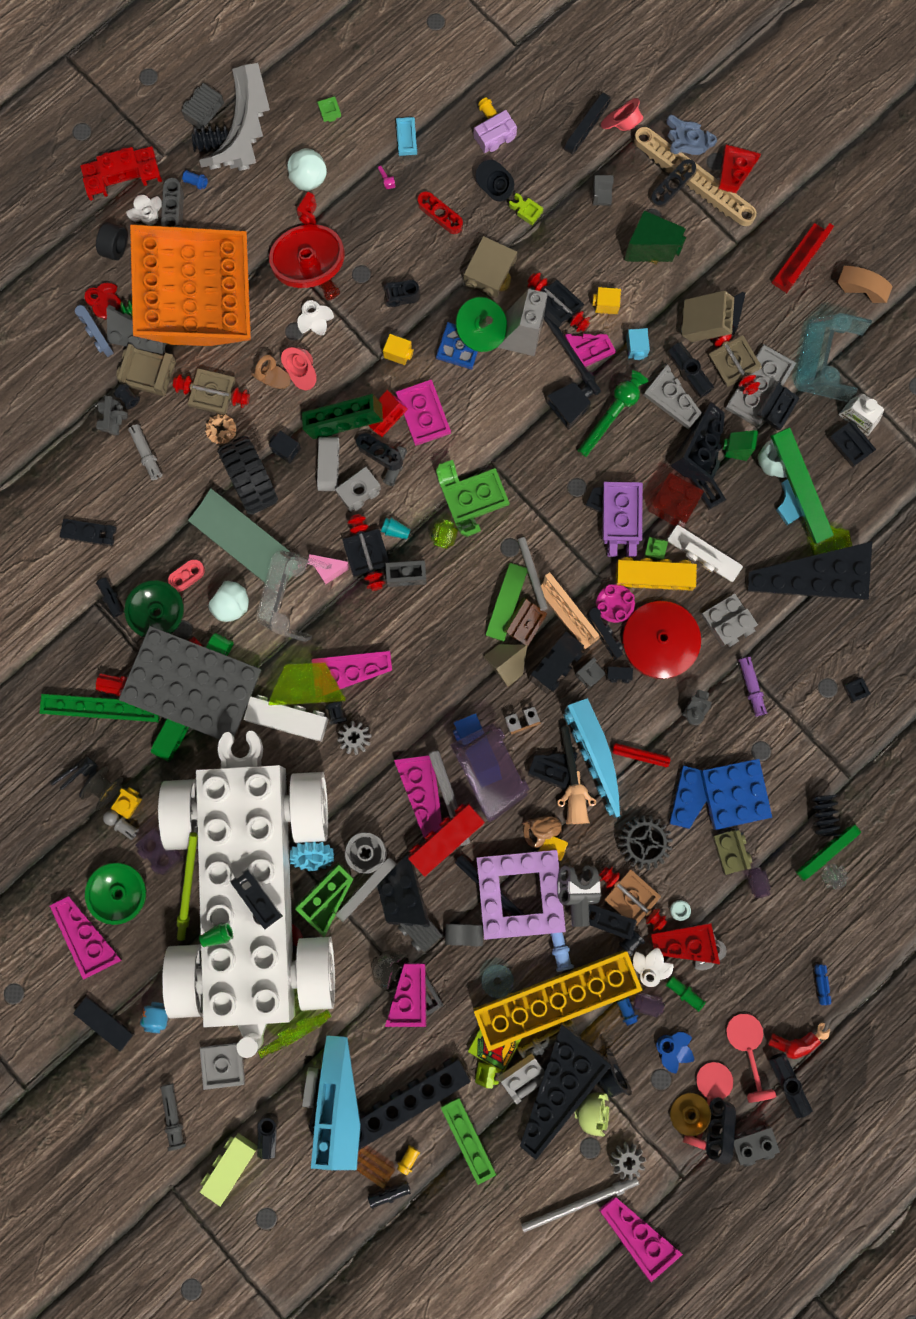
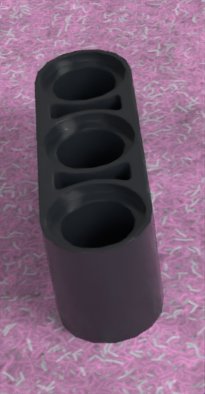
M717 1097L709 1105L711 1120L707 1129L706 1154L710 1159L725 1165L730 1163L733 1158L736 1108L732 1103Z

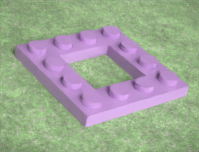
M557 850L477 858L484 940L566 932L563 905L558 898L559 862ZM539 872L543 913L503 917L499 876Z

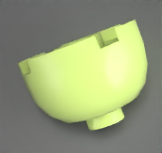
M605 1093L588 1094L575 1111V1118L578 1119L580 1127L587 1134L605 1136L602 1131H607L609 1122V1107H605V1100L609 1101Z

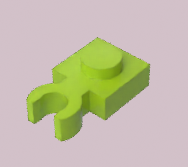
M516 193L514 199L518 203L509 201V207L513 210H519L517 216L533 226L543 213L544 208L529 198L526 202L523 201L522 196Z

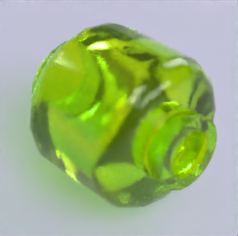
M443 519L442 523L436 522L430 536V539L434 542L433 545L445 549L454 546L458 529L453 527V522Z

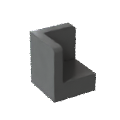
M613 175L594 176L593 205L610 206L612 204Z
M595 657L575 675L588 690L605 675V672L596 663Z

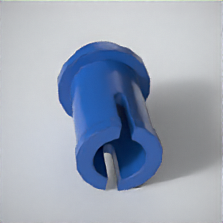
M185 170L183 173V182L197 186V189L200 190L206 188L208 179L205 175H197L188 170Z
M629 997L618 1001L617 1004L624 1018L622 1020L623 1023L625 1022L628 1026L638 1022V1015H635Z

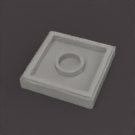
M237 1043L200 1047L203 1090L245 1085L243 1057L237 1052Z

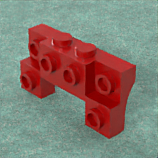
M152 146L134 151L133 147L122 148L116 152L97 156V161L80 165L84 186L90 201L94 200L93 195L103 193L104 197L108 196L106 186L141 177L144 186L148 185V180L157 178L158 182H162L157 158Z

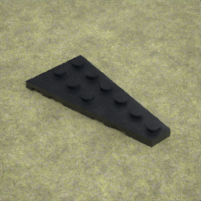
M873 541L750 571L748 592L868 600Z

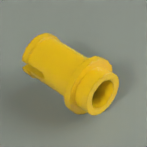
M486 97L478 105L479 110L483 111L486 117L490 119L498 113L492 106L491 99Z
M409 1145L401 1162L397 1163V1170L405 1175L412 1172L411 1168L420 1154L419 1150Z

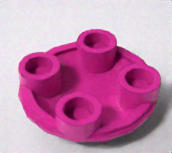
M611 584L602 589L598 594L596 606L601 612V617L606 621L613 623L623 622L634 611L635 597L626 587Z

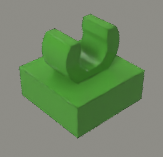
M335 96L318 101V107L324 122L336 121V118L341 117Z
M649 537L644 557L659 561L663 560L668 541Z

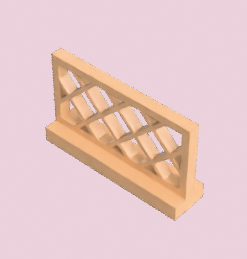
M549 572L545 575L541 588L546 602L574 638L584 645L583 649H587L600 639L599 634L552 574Z

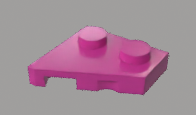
M583 334V336L565 335L585 367L615 354L616 350L607 334H598L596 336L591 334Z

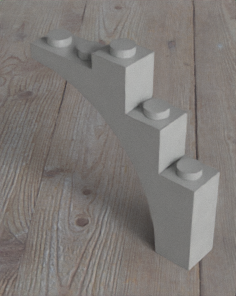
M258 63L232 69L236 88V107L232 128L218 150L210 156L199 160L201 168L209 166L210 170L220 168V163H223V166L230 165L231 169L238 167L239 171L250 169L249 164L256 163L251 143L257 142L256 138L263 137L258 117L264 116L263 112L270 110Z

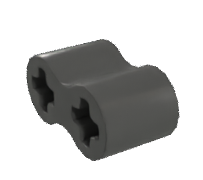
M446 923V945L483 946V925Z

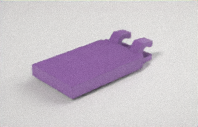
M603 482L602 541H604V544H608L607 557L617 556V544H627L626 557L637 556V544L642 541L643 483Z

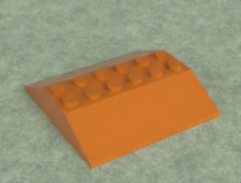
M130 225L133 336L171 345L215 346L249 341L251 339L247 231Z

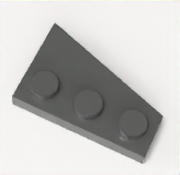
M108 305L107 343L126 347L128 344H132L136 349L159 354L164 353L165 343L133 336L132 316L126 313L122 314L116 311L115 307Z

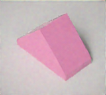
M309 554L310 562L325 585L349 570V564L346 561Z

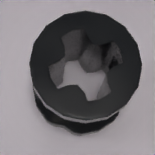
M127 383L122 384L116 389L114 395L125 403L127 409H132L139 403L140 397L131 392L130 386Z
M342 701L325 706L330 715V725L347 721L342 711Z
M634 931L632 940L625 939L618 944L632 957L633 951L640 944H644L645 941Z

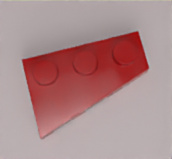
M726 145L723 151L718 189L737 193L758 162L761 154Z
M711 923L651 934L654 949L658 947L663 956L720 964Z

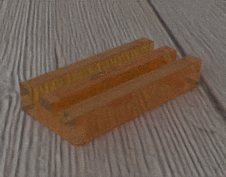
M365 1148L358 1151V1161L384 1180H380L359 1164H357V1171L384 1189L395 1169ZM362 1153L368 1158H370L372 1161H374L375 1163L383 1167L385 1170H387L388 1173L385 1174L384 1172H382L380 1169H378L377 1167L366 1161L364 1158H362L360 1154Z

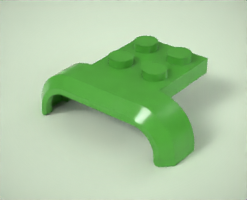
M453 460L439 464L436 470L437 477L461 535L468 537L481 532L479 524L476 523L474 518L510 504L496 468L459 481Z

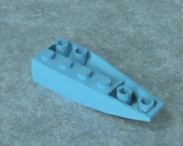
M587 698L568 705L563 716L568 725L571 724L573 728L571 733L575 742H579L582 747L580 753L583 760H588L590 765L588 771L592 779L596 778L599 784L596 788L600 797H604L607 802L605 808L609 816L613 815L614 818L620 816L616 772L605 735Z
M326 1036L317 1099L311 1169L357 1170L361 1125L348 1038Z

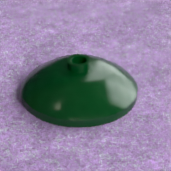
M157 580L147 581L135 587L127 597L124 608L125 618L129 627L144 638L149 626L171 634L179 627L183 619L184 603L179 592L170 584ZM160 609V614L155 615V610Z

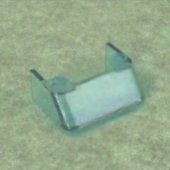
M844 313L810 320L805 329L794 380L795 387L803 392L848 402L855 395L858 388L839 384V371L834 367L827 366L834 332H849L863 335L871 325L872 320Z

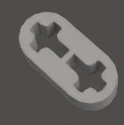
M308 1067L303 1107H314L319 1068Z

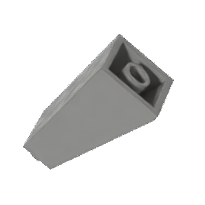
M528 289L506 313L507 333L498 348L535 356L548 293Z

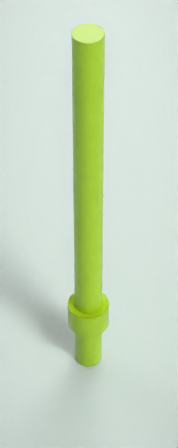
M195 832L189 834L180 915L177 917L176 924L178 927L177 939L180 941L185 940L186 928L189 926L190 920L188 911L198 834Z

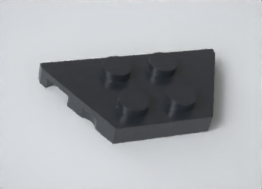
M408 854L377 885L385 920L388 924L422 925L423 927H429L430 923L416 870L408 859Z

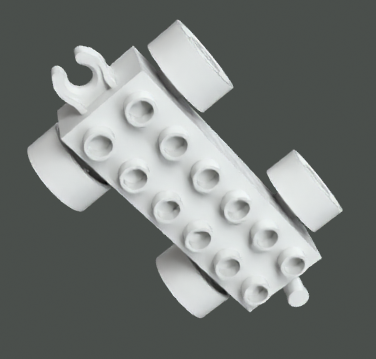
M248 731L246 734L250 750L243 758H237L232 754L231 747L234 743V736L229 732H225L218 744L221 769L196 770V779L163 781L158 803L159 830L165 850L188 849L189 834L191 832L198 834L196 849H198L201 935L221 922L229 923L233 930V939L229 943L207 946L205 948L201 944L169 946L167 948L163 964V999L166 1014L170 1019L203 1016V1027L238 1025L243 1038L237 1043L236 1048L239 1055L244 1058L255 1055L263 1045V1035L267 1024L286 1023L295 1017L294 989H297L301 1011L333 1009L335 1004V961L332 938H300L297 944L296 961H293L288 822H291L295 843L327 841L328 800L324 772L293 773L290 779V795H287L286 768L280 765H261L263 746L261 739L253 731ZM247 868L250 869L256 880L283 915L266 930H264L230 882L233 878L240 877ZM247 881L242 886L246 890L251 884Z

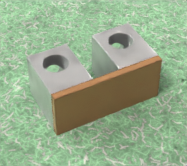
M535 707L523 711L528 725L521 728L517 714L505 717L510 735L541 724ZM532 712L534 717L530 718L528 713ZM514 719L515 724H510L509 720Z

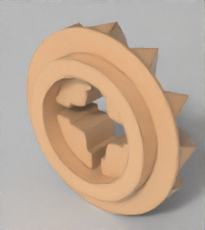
M217 414L214 417H210V420L206 423L205 432L212 442L225 444L234 438L236 424L226 414ZM223 423V427H224L226 430H225V431L221 430L220 433L218 434V430H217L215 427H217V426L220 427L221 424Z

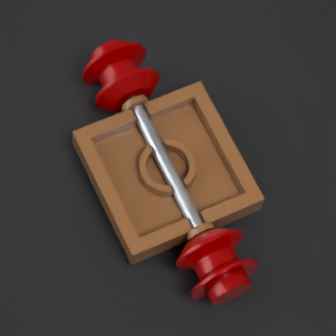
M606 866L599 873L601 877L599 880L606 882V888L612 886L614 888L604 900L620 915L637 920V924L646 915V924L652 923L654 925L653 931L656 929L661 930L667 923L665 920L667 915L661 916L659 914L660 909L651 910L661 896L631 869L619 881L620 873L614 874L612 872L613 866L610 868Z

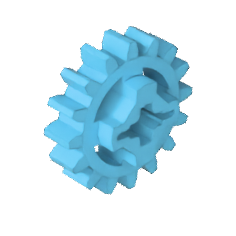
M305 842L303 845L298 843L297 847L293 846L292 850H290V864H294L295 868L300 867V870L306 868L308 871H319V868L326 869V865L331 866V862H334L333 848H330V845L324 846V842L316 844V842Z

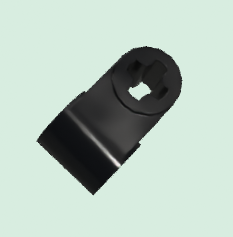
M414 280L390 282L383 286L387 297L385 303L388 307L416 303L420 299L419 285ZM411 289L416 290L412 294L407 293Z

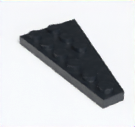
M564 1023L561 1025L520 1147L535 1160H537L612 1065L611 1061Z

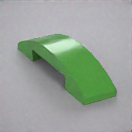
M512 563L509 564L486 636L504 642L507 633L503 630L514 613L528 571L527 568Z

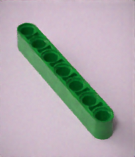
M214 633L206 648L228 656L234 642ZM167 719L151 748V753L170 762L189 727Z

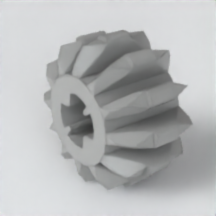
M351 721V728L344 724L343 727L347 731L339 730L338 732L344 736L338 738V742H345L340 748L343 750L348 747L347 754H350L352 749H354L355 755H358V748L365 752L366 749L363 747V744L367 746L371 744L365 740L371 738V734H365L369 730L368 727H364L361 730L362 723L359 722L357 727H355L354 721ZM354 733H356L357 736H360V738L356 740V743H353L352 740H349L351 737H353Z
M624 1142V1149L617 1145L618 1153L612 1152L611 1156L615 1159L610 1161L611 1166H616L613 1169L614 1173H620L621 1179H624L627 1175L628 1179L632 1180V1174L634 1173L637 1177H640L638 1169L645 1170L644 1165L641 1163L646 1162V1158L641 1156L643 1151L641 1149L636 1150L634 1143L629 1148L627 1142ZM627 1157H630L631 1161L629 1162L630 1165L625 1164V1162L627 1161Z

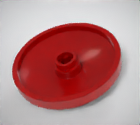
M316 224L301 225L286 231L274 242L269 254V263L273 274L283 284L295 288H310L327 282L337 274L343 265L345 251L342 240L332 229Z
M655 601L641 606L630 616L623 630L622 645L626 658L637 671L651 678L668 679L684 673L693 665L700 652L701 633L696 620L685 608L668 601ZM664 635V638H666L667 640L662 641L660 639V636Z

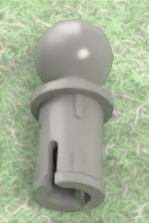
M109 810L103 815V821L106 825H115L114 830L121 832L130 840H133L139 832V829L125 821V817L119 819L116 811Z

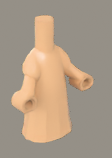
M577 771L579 785H569L563 797L557 801V805L563 807L568 799L566 824H589L585 799L588 800L589 806H595L596 800L588 794L587 788L580 784V771Z

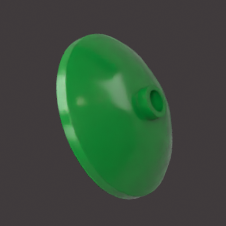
M111 863L100 867L91 875L85 888V902L89 912L100 922L110 925L123 924L135 918L142 910L147 895L146 885L141 874L133 867L123 863ZM117 890L122 891L121 897L116 895Z

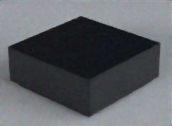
M863 677L843 685L851 703L871 695Z

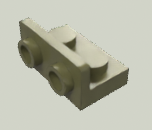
M737 829L713 836L724 875L751 869L752 858L750 853L746 852L744 846L746 839L743 832L740 833V830Z

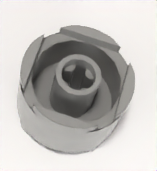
M359 833L353 836L345 850V858L348 865L356 872L364 874L377 871L385 862L387 856L384 842L380 837L372 833ZM363 848H365L366 850H371V853H369L370 857L368 859L366 856H361V854L363 853Z

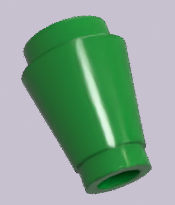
M221 922L200 935V943L204 948L229 943L233 939V930L229 923Z

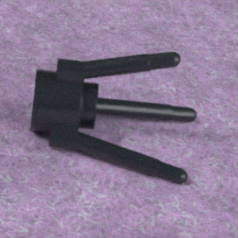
M86 756L53 780L51 785H55L76 769L77 771L60 786V790L69 785L79 774H83L85 777L89 774L90 776L79 794V797L82 798L91 781L98 774L96 769L99 766Z

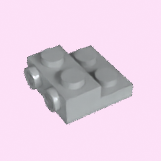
M736 594L701 614L721 647L725 645L731 647L739 642L738 637L743 634L747 637L754 633V628L758 625L749 610H745Z

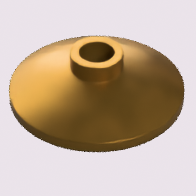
M687 1093L675 1100L671 1108L670 1118L674 1128L679 1133L685 1136H697L708 1127L711 1120V1110L704 1098L694 1093ZM695 1113V1119L691 1120L690 1115Z

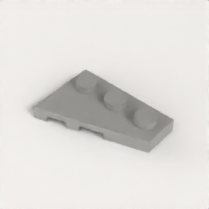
M668 364L643 395L688 430L701 415V411L689 394H686L681 387L680 381L674 377Z

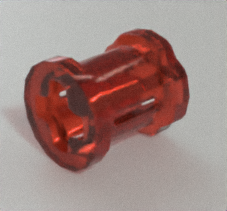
M332 278L318 285L323 290L324 297L328 301L340 294V290L335 287Z

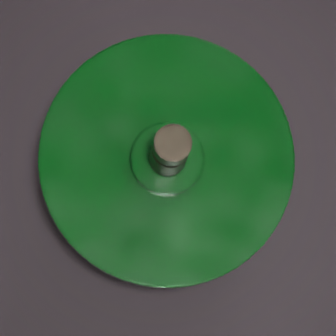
M477 297L470 299L461 306L457 313V335L464 345L474 351H491L497 348L506 336V316L501 307L488 298Z

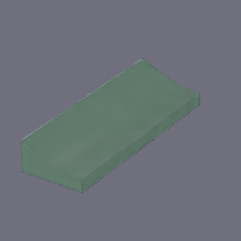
M211 488L188 520L277 593L302 565L298 557Z

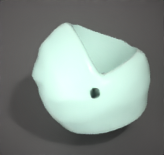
M304 148L293 153L288 160L289 180L299 190L310 191L319 187L324 182L327 174L326 165L323 158L316 151Z
M770 440L758 454L759 465L765 474L785 478L787 477L774 444Z
M224 581L209 602L208 608L212 615L222 622L234 621L247 612L249 605L246 589L237 582Z

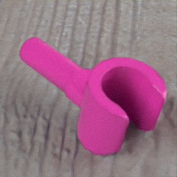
M379 166L378 170L384 180L385 188H395L394 176L387 177L382 166Z

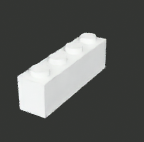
M257 695L256 698L250 697L244 716L245 721L316 741H323L329 720L327 717H324L325 713L314 710L312 714L305 712L306 708L297 705L294 708L286 706L287 703L275 700V703L268 702L267 697Z

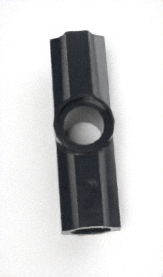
M682 342L675 344L668 350L667 354L681 371V377L689 382L700 398L706 396L714 389L713 384L702 371L700 362L691 356ZM691 367L695 372L691 373L686 368Z
M782 1052L768 1059V1062L779 1082V1088L784 1092L795 1117L799 1119L810 1115L813 1110L804 1094L802 1084L797 1079L785 1053ZM793 1080V1089L787 1090L786 1084Z

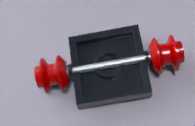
M540 272L537 274L533 273L527 281L529 283L527 287H534L536 291L548 293L544 315L558 327L571 319L570 326L576 325V332L580 330L582 332L585 331L590 325V317L584 318V312L580 311L584 303L558 280L547 287V278L541 279Z
M361 514L353 515L347 524L353 527L350 529V532L357 535L342 539L352 575L357 577L367 574L364 580L369 581L367 589H371V591L382 589L385 581H381L380 577L383 573L377 570L386 568V563L390 562L380 529L364 533L369 527L363 523L366 517L361 516Z

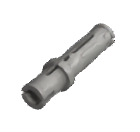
M136 424L129 427L128 431L142 458L141 463L146 467L150 475V479L157 480V475L161 478L162 473L156 463L157 458L152 454L140 429V425Z

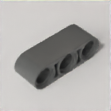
M175 178L167 179L163 185L161 222L163 227L175 224L173 227L182 228L184 192L179 181Z

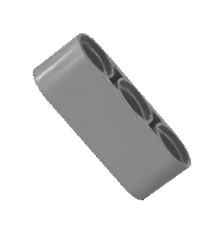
M319 436L318 491H335L338 487L339 437Z

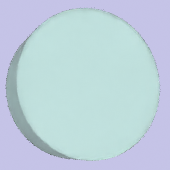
M677 900L671 904L670 914L675 920L684 921L689 918L691 908L687 902Z

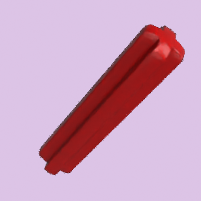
M617 743L613 745L612 749L613 754L663 767H669L671 758L668 756Z

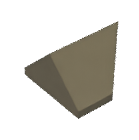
M499 644L483 656L507 687L523 676L527 645Z

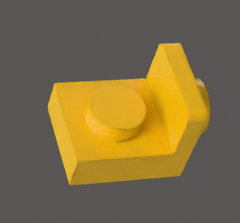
M128 787V789L121 788L119 791L121 794L111 809L126 819H130L142 799L138 797L139 792L131 787Z

